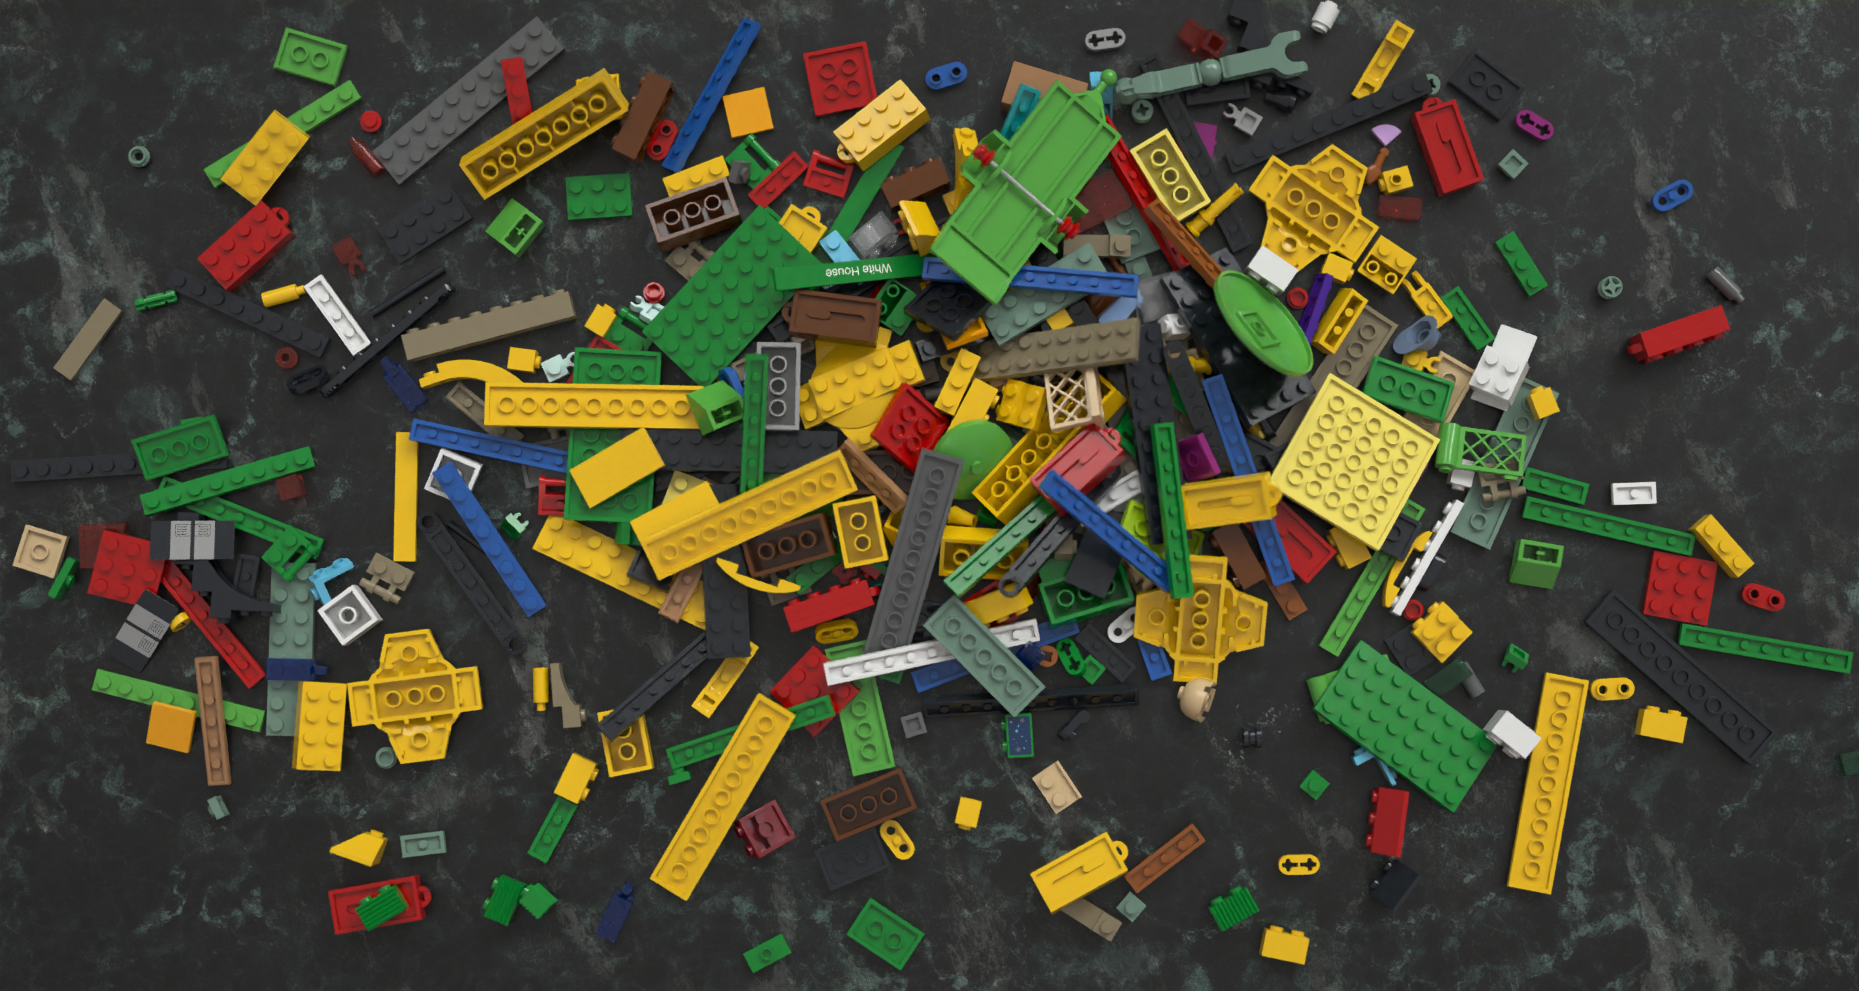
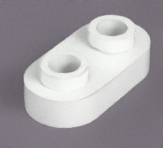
M1135 607L1126 610L1109 625L1107 635L1111 641L1120 643L1133 634L1134 622L1131 621L1130 617L1132 614H1135ZM1115 628H1120L1122 630V634L1120 636H1116L1114 634Z

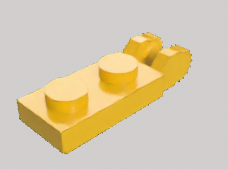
M1417 271L1411 273L1412 277L1421 288L1416 291L1405 278L1401 284L1424 316L1430 315L1437 319L1438 329L1454 316L1430 284L1426 283Z

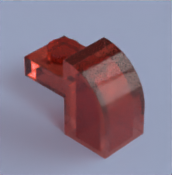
M1191 18L1186 19L1176 35L1177 38L1189 45L1192 51L1207 59H1218L1229 42L1228 39L1214 29L1206 30Z

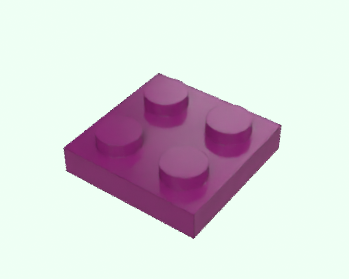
M1203 433L1178 440L1182 472L1186 483L1215 476L1221 472Z

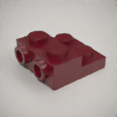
M775 799L734 822L736 825L734 827L735 834L739 839L743 838L746 846H744L746 854L755 860L796 838Z

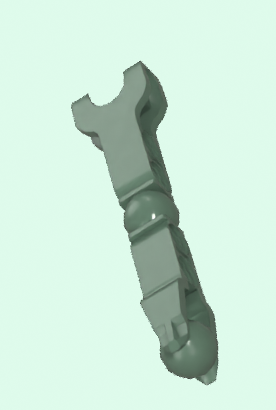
M1297 30L1277 34L1271 44L1264 48L1221 57L1218 61L1206 59L1200 64H1188L1161 71H1152L1132 79L1122 78L1114 84L1113 95L1119 103L1131 104L1136 100L1154 99L1202 87V84L1214 86L1221 80L1222 82L1268 72H1273L1283 79L1297 77L1305 74L1308 71V66L1304 61L1292 62L1287 59L1285 49L1297 44L1301 35Z

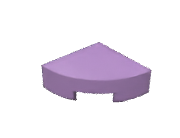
M1388 124L1376 126L1371 130L1384 147L1402 132L1397 127Z

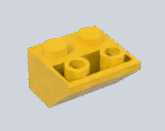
M900 201L901 210L898 211L905 234L908 233L913 250H918L921 257L931 253L929 248L940 231L926 203Z
M1380 235L1364 257L1357 271L1393 295L1417 258Z

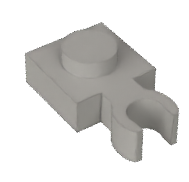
M1229 103L1227 107L1233 110V114L1224 112L1223 116L1227 119L1235 120L1236 122L1233 127L1252 137L1263 117L1246 107L1240 112L1234 104Z

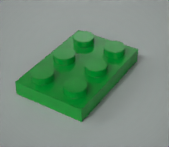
M630 173L565 177L569 221L633 217Z
M871 897L846 933V935L900 971L925 934Z

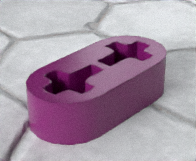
M1529 110L1520 111L1514 118L1516 128L1538 141H1546L1553 135L1554 128L1552 124ZM1526 115L1528 117L1527 121L1531 124L1526 123L1522 125L1520 117L1523 118ZM1535 126H1537L1538 128H1542L1543 126H1545L1546 132L1548 134H1544L1543 136H1541V131L1537 129Z

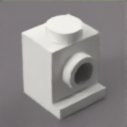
M1178 313L1167 314L1158 320V323L1161 324V331L1165 341L1181 340L1191 335Z

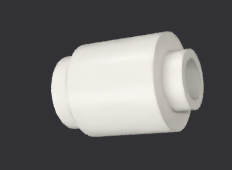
M1329 0L1320 2L1311 20V28L1322 34H1326L1328 30H1331L1340 12L1337 9V4Z

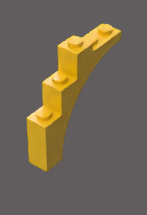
M954 128L953 131L955 149L953 212L974 186L973 183L961 174L962 164L978 145L975 130L969 128Z

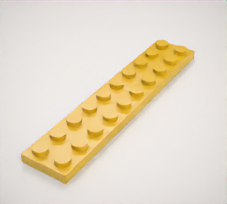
M486 382L484 426L700 429L686 395L702 389L704 386Z
M839 449L641 539L640 542L658 580H661L858 489Z
M548 516L532 548L533 550L655 608L661 609L679 572L675 573L667 593L626 577V574L637 550L625 544H616L614 539L574 520H564V516ZM700 580L681 620L705 631L703 581Z
M1551 673L1544 674L1534 732L1541 737V740L1530 752L1506 886L1551 894L1589 685L1588 680Z
M758 693L649 879L683 900L687 901L797 715Z

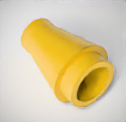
M953 506L950 508L946 523L949 526L976 527L978 517L958 506Z

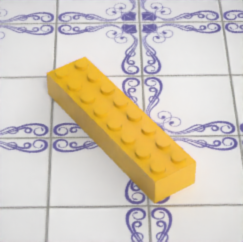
M603 68L462 156L459 166L485 200L627 112L629 103L606 69Z
M1083 374L1076 380L1077 383L1082 378ZM1099 374L1106 423L1127 399ZM1072 384L1065 393L1069 394L1075 385ZM1079 388L1073 398L1081 401L1086 394ZM1061 396L1054 404L1060 406L1065 397ZM1069 401L1064 410L1071 414L1077 404ZM1081 408L1075 417L1079 419L1087 418L1088 411ZM1047 411L1042 417L1039 430H1029L971 493L1001 522L1007 525L1039 495L1032 487L1029 479L1088 425L1052 432L1049 411ZM1060 413L1055 419L1056 424L1064 423L1068 416Z

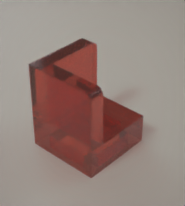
M293 474L275 480L281 501L298 496H307L301 475Z

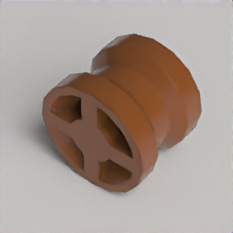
M1042 646L1037 650L1036 660L1041 666L1050 667L1056 663L1058 654L1054 647Z

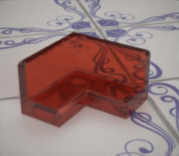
M127 522L82 523L78 525L80 569L94 568L103 531L109 530L125 534Z

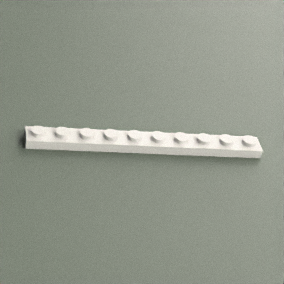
M1035 618L988 628L1006 647L1040 641ZM937 639L830 661L823 663L827 685L829 686L956 658Z

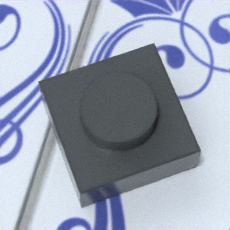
M733 160L728 181L734 184L746 183L750 176L751 162Z
M921 711L900 717L906 738L927 732Z

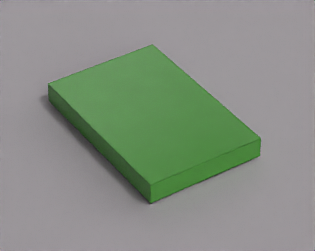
M286 27L273 68L336 87L348 46Z

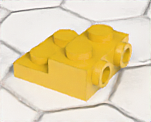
M1008 379L1007 383L1002 387L1003 398L1001 404L996 408V420L1009 425L1038 431L1047 404L1046 388Z
M1435 602L1427 609L1429 614L1424 619L1420 617L1412 625L1414 629L1410 633L1440 663H1443L1472 634V631L1444 602Z

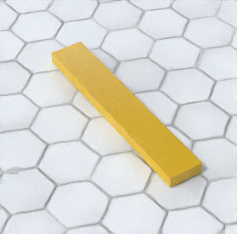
M396 432L393 561L416 562L419 442L409 440L410 432Z

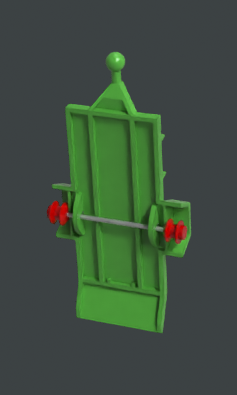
M1106 69L1101 73L1100 83L1094 90L1076 94L1072 93L1059 80H1055L1044 96L1038 99L1037 105L1024 122L1016 128L1017 131L1009 141L998 131H992L978 143L961 166V174L973 183L974 186L946 221L929 251L994 306L1002 298L1015 275L1041 242L1056 254L1058 252L1057 244L1063 237L1065 240L1073 239L1080 231L1078 228L1079 223H1073L1086 215L1089 210L1077 201L1075 197L1122 137L1106 122L1101 95L1107 87L1113 86L1117 81V74L1111 69Z

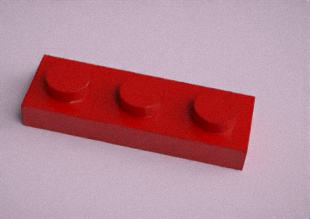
M522 57L500 60L512 124L517 123L532 113Z
M794 151L748 194V197L757 206L760 205L765 209L792 185L809 166Z

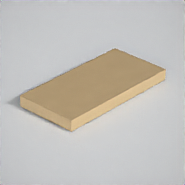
M1440 351L1437 357L1442 362H1434L1431 366L1433 369H1437L1439 373L1432 374L1428 371V374L1455 383L1444 423H1450L1470 388L1469 382L1475 370ZM1407 412L1404 413L1403 417L1438 438L1439 423Z

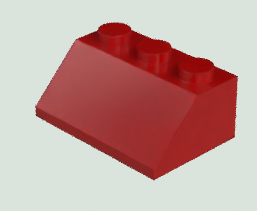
M1376 786L1375 791H1372L1371 803L1374 804L1373 812H1369L1368 825H1371L1370 834H1366L1365 846L1368 847L1369 852L1401 857L1409 798L1408 791Z

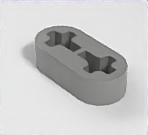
M1119 28L1092 31L1085 38V47L1091 52L1118 49L1125 42V34ZM1113 34L1121 37L1117 44L1114 43V40L1107 41L1106 39L1112 38ZM1092 37H1095L1096 40L1103 39L1102 42L1097 43L1096 47H1093V43L1088 42L1091 41Z

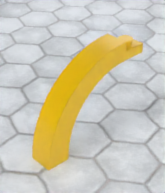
M453 360L436 364L439 373H436V371L423 374L424 378L419 379L423 389L460 379H473L483 382L524 383L503 368L476 360Z

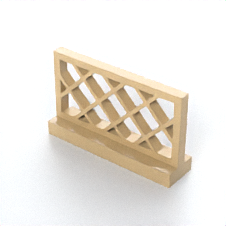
M1098 367L1078 369L1083 373L1078 383L1071 379L1076 370H1070L1067 375L1061 372L1044 374L1052 432L1095 423L1096 426L1105 425ZM1055 375L1063 378L1057 387L1053 386L1050 382ZM1067 382L1075 385L1069 394L1061 390ZM1079 388L1086 394L1081 401L1073 398ZM1058 393L1065 397L1060 406L1053 403V399ZM1069 401L1077 404L1071 414L1064 410ZM1081 408L1088 411L1087 418L1079 419L1075 416ZM1060 413L1068 416L1064 423L1056 424L1055 419Z

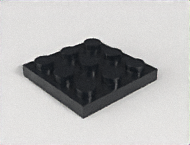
M931 281L903 309L905 315L955 342L992 303L969 284Z

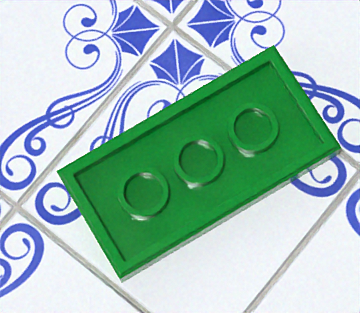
M1374 355L1362 393L1380 404L1441 424L1444 423L1455 383Z
M215 414L131 440L145 481L229 455Z

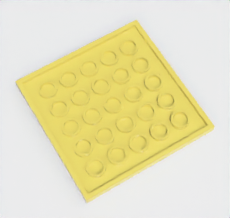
M1329 373L1273 470L1271 482L1279 486L1282 495L1375 551H1379L1440 439Z

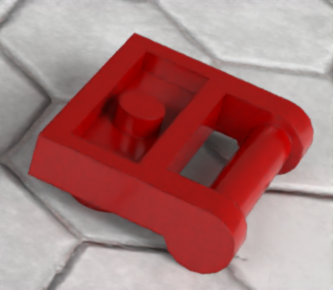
M814 150L803 187L844 199L855 162L847 164L842 160L820 154V151ZM820 162L846 171L844 175L816 166Z
M539 476L538 515L564 516L565 493L545 492V488L566 487V479Z

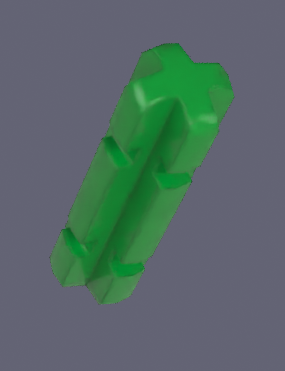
M175 290L166 291V294L162 292L146 296V299L143 297L138 298L134 304L137 311H143L147 307L151 309L166 305V302L169 304L175 303L178 297Z

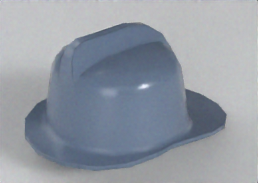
M1430 315L1424 316L1403 330L1395 338L1393 350L1398 354H1408L1414 350L1423 352L1431 350L1442 337L1437 329V319Z

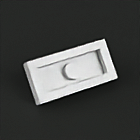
M1656 482L1611 484L1612 505L1657 503Z

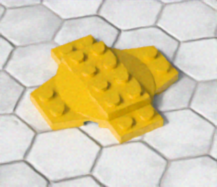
M1333 144L1305 165L1290 167L1272 155L1248 190L1249 193L1265 203L1268 220L1260 248L1263 245L1297 268V272L1318 256L1335 252L1355 263L1379 229L1377 225L1362 216L1361 207L1358 202L1368 168Z
M815 340L816 368L811 379L808 380L809 382L800 386L799 414L805 429L808 431L824 423H829L839 427L847 438H850L863 452L881 446L870 437V434L900 384L907 382L912 387L926 381L911 341L907 340L891 348L877 343V347L872 348Z
M1189 555L1194 597L1171 599L1170 590L1169 592H1163L1160 588L1136 593L1133 637L1166 649L1170 657L1174 659L1173 681L1189 682L1194 678H1203L1217 684L1218 663L1225 660V657L1230 652H1240L1264 646L1268 604L1264 600L1236 590L1231 582L1226 579L1227 557Z
M430 629L385 634L379 669L372 674L368 681L347 683L352 726L375 724L379 729L386 732L400 764L445 758L452 724L455 723L462 712L483 709L478 666L456 669L443 658Z

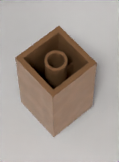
M1014 61L1001 101L1000 110L1009 112L1020 83L1041 90L1039 99L1044 96L1055 80H1059L1074 94L1089 91L1087 90L1088 83Z

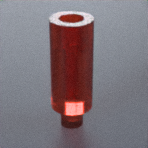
M353 137L348 142L353 147L351 152L373 177L379 175L385 169V166L363 141L359 142Z

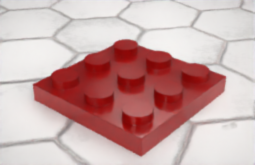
M866 41L803 53L816 117L861 109L877 98Z
M905 382L900 384L870 437L915 474L922 448L933 451L950 421Z
M104 530L87 593L135 605L145 589L157 595L166 560L150 559L149 540Z
M1652 551L1641 613L1643 615L1707 626L1718 562Z
M813 645L770 690L785 708L829 694L836 715L804 726L814 737H817L860 692L859 688L852 681L827 685L823 663L830 662L831 660L816 645Z

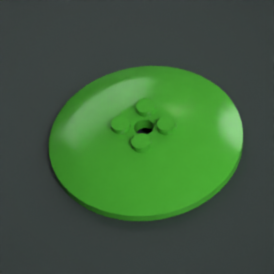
M1233 270L1222 272L1214 282L1215 297L1226 321L1237 337L1253 354L1277 371L1292 377L1306 375L1313 367V353L1303 330L1288 309L1268 289L1253 278Z

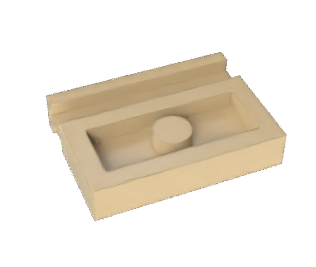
M1058 760L1032 777L1055 814L1082 797Z

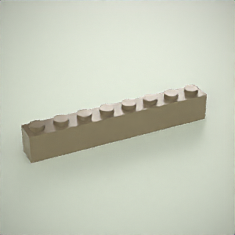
M564 289L553 291L551 296L537 295L531 297V301L523 303V300L512 302L510 307H492L489 309L490 312L483 314L481 311L468 314V318L464 319L454 317L448 319L446 324L440 325L439 322L427 325V329H409L406 331L407 334L401 335L407 360L415 362L577 319L571 294L568 291L565 292Z

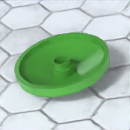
M985 420L967 421L946 432L937 442L933 451L964 459L953 499H977L971 492L1012 450L1013 445L1002 428Z

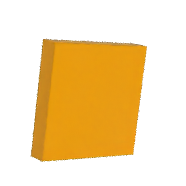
M764 87L722 96L732 139L747 136L751 133L756 134L774 130Z
M154 701L152 703L146 743L189 753L197 711Z

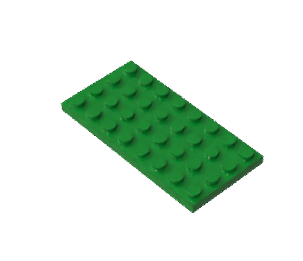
M759 205L642 332L699 386L707 387L718 378L719 370L728 367L782 310L784 305L794 297L795 289L775 291L772 269L822 263Z
M575 347L573 384L660 385L662 352ZM570 428L564 520L630 523L632 520L652 510L655 472L599 505L589 508L569 471L620 441V429Z
M1362 640L1356 643L1312 709L1450 813H1454L1498 745L1485 737L1487 733Z

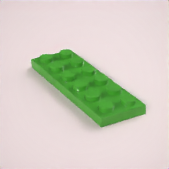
M866 640L825 649L826 656L831 661L863 655ZM875 676L852 680L860 692L839 713L853 776L896 767Z

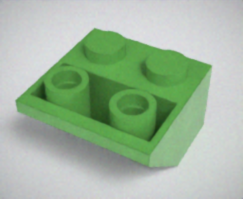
M511 199L485 232L520 258L546 225L524 206Z
M723 380L686 395L702 435L743 419V399L741 395Z
M1525 539L1515 540L1509 582L1553 589L1561 568L1564 546Z

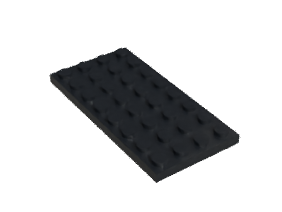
M1228 247L1210 255L1223 271L1233 270L1244 274ZM1191 264L1163 277L1159 281L1215 375L1223 374L1232 402L1248 429L1316 393L1306 375L1292 377L1283 374L1259 359L1242 343L1226 321L1216 300L1214 290L1192 268Z

